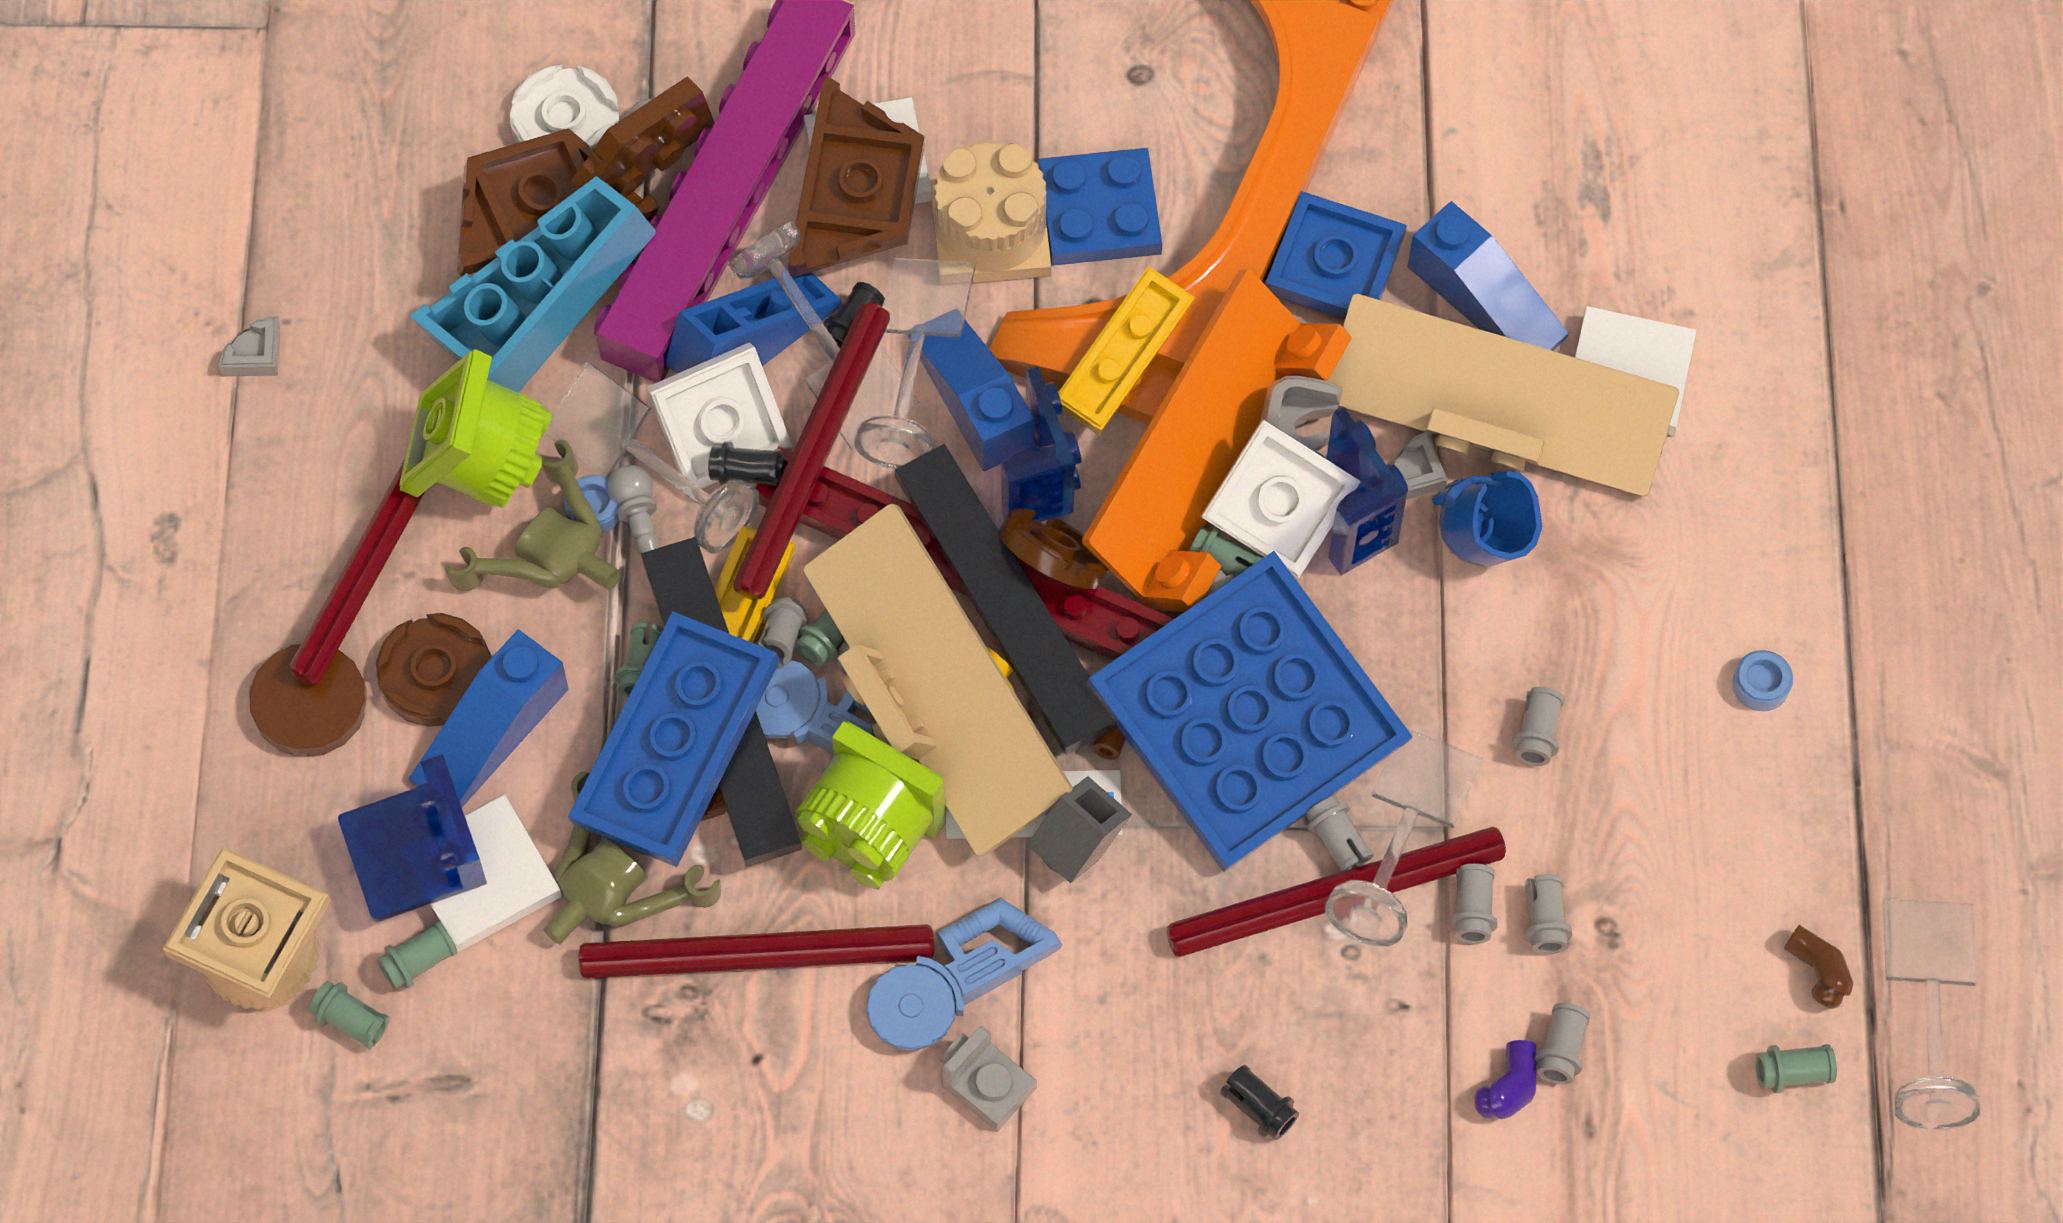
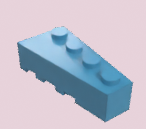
M597 176L538 219L539 226L518 242L511 239L495 251L498 256L473 276L470 277L467 273L449 286L451 290L449 294L430 308L427 304H424L412 313L410 317L434 342L458 361L474 349L492 356L487 379L519 393L657 233L634 204Z

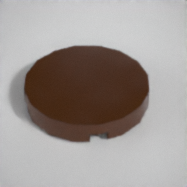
M1013 509L1007 514L999 529L1000 538L1009 550L1025 563L1043 574L1071 586L1082 589H1096L1101 584L1109 569L1084 546L1082 542L1083 533L1059 519L1048 518L1046 524L1033 520L1036 515L1035 510Z
M444 613L426 614L427 618L418 619L414 622L410 619L398 625L383 641L376 660L378 686L389 708L404 720L427 727L445 724L478 672L492 658L479 630L463 618Z
M294 644L273 654L257 670L249 690L250 713L262 737L277 750L292 755L293 752L299 754L308 753V756L324 755L345 745L360 729L365 716L366 685L355 662L339 649L318 684L309 685L298 681L292 676L290 663L301 644Z

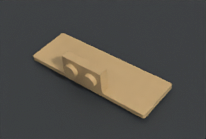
M1354 294L1352 296L1343 328L1352 339L1328 379V382H1332L1342 388L1339 407L1423 432L1428 431L1430 434L1438 436L1436 446L1468 455L1471 446L1493 452L1490 462L1515 470L1523 471L1527 462L1642 497L1649 494L1678 400L1679 389L1677 387L1361 294Z
M887 505L804 566L805 575L850 647L849 650L837 657L847 673L843 677V682L848 692L860 705H866L877 723L872 726V729L877 739L904 755L919 760L921 765L943 777L945 805L976 855L986 856L1050 811L1062 795L1072 791L1073 786L898 505Z

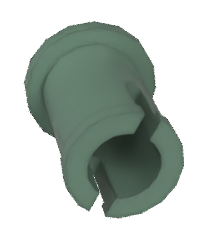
M1202 526L1189 550L1193 552H1208L1222 566L1221 570L1226 576L1233 574L1235 577L1264 558L1261 554L1258 555L1219 535L1221 529L1216 526L1212 531Z
M825 609L811 626L801 627L798 634L799 640L795 643V647L805 660L820 667L825 662H833L838 655L837 648L845 639L829 612Z
M647 622L636 623L631 627L624 666L618 668L615 675L616 682L619 684V692L627 698L632 692L663 631V628L656 624H652L647 645H645Z
M437 921L429 929L412 937L396 948H393L390 944L385 946V954L377 958V962L387 981L394 989L403 984L410 988L414 985L412 979L444 959L456 955L458 951L445 927L440 921Z
M329 981L323 983L309 1005V1012L316 1016L315 1022L321 1026L327 1023L331 1024L370 1050L383 1036L388 1027L390 1017L384 1013L381 1014L347 993L348 986L344 983L339 982L336 985Z
M1830 1044L1790 1050H1780L1777 1045H1770L1766 1052H1759L1756 1056V1073L1759 1085L1762 1089L1771 1088L1774 1093L1783 1092L1785 1086L1824 1082L1829 1084L1836 1081V1058Z

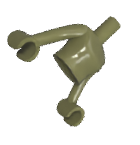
M558 440L554 443L557 452L563 459L558 462H549L542 458V467L551 482L559 483L564 497L578 521L562 516L552 507L541 511L525 528L516 543L515 552L517 556L524 560L477 558L476 553L471 548H461L459 552L468 566L462 570H454L450 566L444 567L451 584L460 591L475 589L482 582L484 575L518 578L541 587L558 588L578 573L583 574L607 590L616 586L620 579V571L594 555L600 544V538L603 537V530L575 478L579 466L573 450L566 440Z
M580 772L572 780L571 791L574 802H576L590 774L589 772ZM574 825L568 846L555 873L559 888L568 903L543 930L554 942L561 945L585 918L610 926H623L687 902H691L697 907H710L717 903L721 896L720 880L714 881L713 885L705 891L694 889L693 887L701 880L704 874V867L702 865H694L685 874L684 885L625 905L629 896L648 879L645 871L627 853L605 837L588 854L584 855L590 831Z

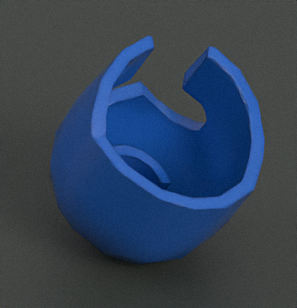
M1501 471L1491 472V477L1471 476L1465 479L1459 478L1448 483L1443 491L1432 498L1434 505L1441 506L1439 527L1442 539L1450 552L1462 561L1483 567L1494 566L1526 556L1537 546L1543 527L1539 499L1533 484L1521 473Z

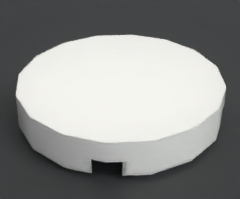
M562 65L548 66L533 73L515 90L511 101L510 122L512 134L517 143L569 128L585 141L593 152L594 147L606 130L620 121L617 97L607 80L593 70L577 66V70L572 68L563 69Z

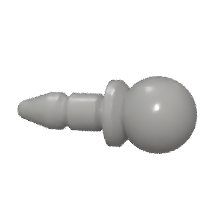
M621 466L611 474L607 485L608 495L620 506L617 510L618 518L623 522H629L632 535L636 539V548L640 554L659 548V541L657 535L654 534L655 528L651 515L657 510L656 502L651 498L653 492L651 477L639 466Z

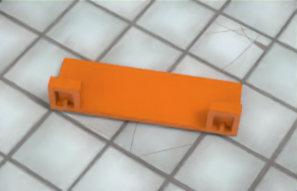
M1239 270L1082 539L1084 546L1145 606L1154 610L1185 612L1203 600L1222 566L1208 552H1193L1189 550L1202 526L1205 527L1208 522L1201 517L1203 511L1260 423L1265 395L1269 385L1284 376H1302L1328 381L1352 339L1349 333L1340 324L1300 323L1252 270Z

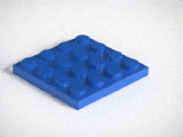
M1275 551L1093 674L1086 682L1115 717L1117 728L1223 872H1226L1304 817L1313 806L1338 793L1406 745L1413 738Z

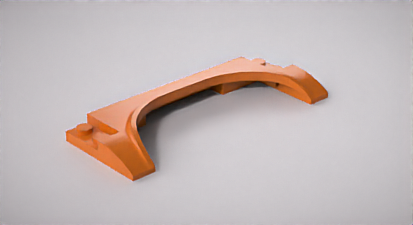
M1249 0L1266 25L1273 42L1279 75L1276 104L1265 132L1218 230L1191 261L1167 277V279L1195 297L1193 304L1116 413L1149 425L1239 270H1252L1265 284L1301 191L1307 192L1394 0ZM1127 295L1096 303L1069 307L1007 312L989 350L1006 371L1060 391Z

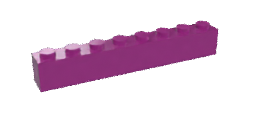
M842 0L775 1L767 20L768 30L761 42L755 40L750 45L743 62L744 72L737 85L731 83L725 89L719 104L720 115L712 128L705 127L701 132L695 146V159L688 172L682 170L676 176L669 195L671 202L663 216L656 215L650 222V225L657 233L645 245L637 261L633 259L623 271L619 283L621 291L613 305L606 304L596 319L594 335L597 336L601 360L656 383L665 379L670 370L665 362L679 311L707 302L803 130L805 126L804 115L811 114L819 101L823 77H832L855 36L854 5Z

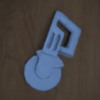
M791 660L788 665L783 662V668L775 670L756 708L763 733L769 739L787 738L793 735L797 745L807 740L834 754L832 736L843 721L846 723L848 721L875 737L872 729L873 725L853 715L857 708L871 714L866 705H860L848 690L837 706L829 703V693L824 676L816 680L813 672L807 669L801 662Z
M1000 897L974 911L972 914L965 916L963 919L956 921L954 924L936 932V936L951 963L943 966L932 959L917 956L916 965L906 964L891 968L876 979L867 1000L866 1012L871 1028L883 1042L898 1050L917 1051L933 1046L947 1035L955 1020V1015L964 1016V1006L1019 976L1021 971L1057 952L1062 947V943L1055 932L1038 923L1032 917L1030 918L1029 915H1026ZM998 925H1001L1032 945L1017 954L1012 953L994 940L981 945L967 954L960 947L969 940H973V938Z

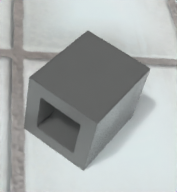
M1087 776L1076 784L1070 793L1066 792L1058 799L1027 843V846L1039 855L1051 870L1059 873L1069 883H1072L1101 859L1132 814Z

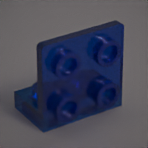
M1035 366L1026 369V405L1034 417V442L1037 448L1021 450L1015 453L1009 460L1001 462L1002 515L1004 520L1013 509L1035 510L1036 515L1033 520L1038 522L1073 513L1074 490L1081 488L1076 465L1080 464L1082 459L1076 437L1072 430L1063 432L1057 417L1063 414L1056 386L1053 382L1044 384L1039 368Z
M1344 407L1332 413L1326 460L1361 482L1354 491L1347 494L1339 502L1335 512L1329 560L1341 576L1398 544L1408 493L1407 483L1400 470L1393 463L1386 465L1375 450L1376 443L1367 425L1360 419L1354 421Z
M443 754L420 762L426 779L425 783L416 785L414 789L344 812L338 816V822L374 922L392 918L487 884L476 846Z

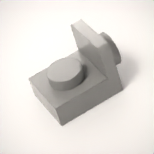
M980 1026L970 1038L965 1034L960 1035L949 1046L941 1059V1062L944 1064L942 1068L943 1088L997 1132L1037 1088V1080L991 1044V1033L983 1026Z

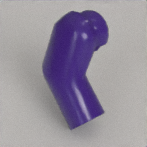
M1515 1040L1506 1044V1074L1495 1080L1491 1086H1481L1475 1093V1107L1482 1117L1489 1119L1496 1116L1498 1119L1503 1120L1512 1117L1532 1101L1536 1093V1044L1534 1042Z

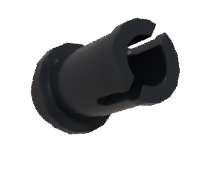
M857 282L835 317L826 318L823 323L824 333L822 334V340L831 350L836 353L839 352L861 305L874 302L879 304L881 308L886 302L885 297L878 289L868 283Z
M724 441L722 446H713L711 448L708 461L710 480L719 481L722 487H729L731 482L768 484L777 487L783 475V452L777 449L772 451L734 448L732 442Z
M1246 1064L1239 1067L1228 1078L1226 1083L1230 1087L1225 1085L1220 1091V1094L1225 1099L1228 1098L1259 1125L1257 1132L1262 1137L1269 1134L1275 1140L1280 1139L1293 1126L1299 1116V1112L1293 1108L1294 1100L1290 1096L1281 1098L1251 1072V1069Z

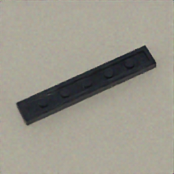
M945 443L894 469L897 482L1065 755L1116 729L1117 720L1086 683L1089 678L1088 673L1014 554L1001 540L999 530Z
M696 536L641 553L642 562L664 627L673 611L729 633ZM755 710L718 784L745 867L802 850L796 825Z

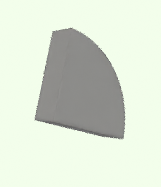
M268 317L254 321L249 324V329L245 330L232 343H228L224 347L219 360V370L222 377L278 375L280 323L278 317Z
M1428 431L1409 440L1392 466L1389 481V493L1392 504L1442 490L1446 487L1447 477Z

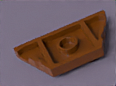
M687 76L608 128L594 147L590 157L581 165L571 181L580 189L597 176L623 197L630 195L638 188L648 173L656 168L664 171L671 167L681 157L684 149L698 140L705 127L712 128L715 122L703 91ZM560 203L554 204L550 210H552Z
M823 77L788 262L789 275L793 276L803 275L908 244L925 149V136L904 123L892 121L888 118L885 111L869 101L863 105L840 90V83L832 78Z
M569 128L467 158L463 175L457 271L460 277L466 273L469 275L481 270L498 257L495 251L511 239L518 242L539 226L537 220L548 213L554 204L564 201L579 189L571 179L581 165L590 157L592 151L589 145ZM633 191L625 197L639 209L647 221L652 220L657 215L659 206L649 195L642 199Z

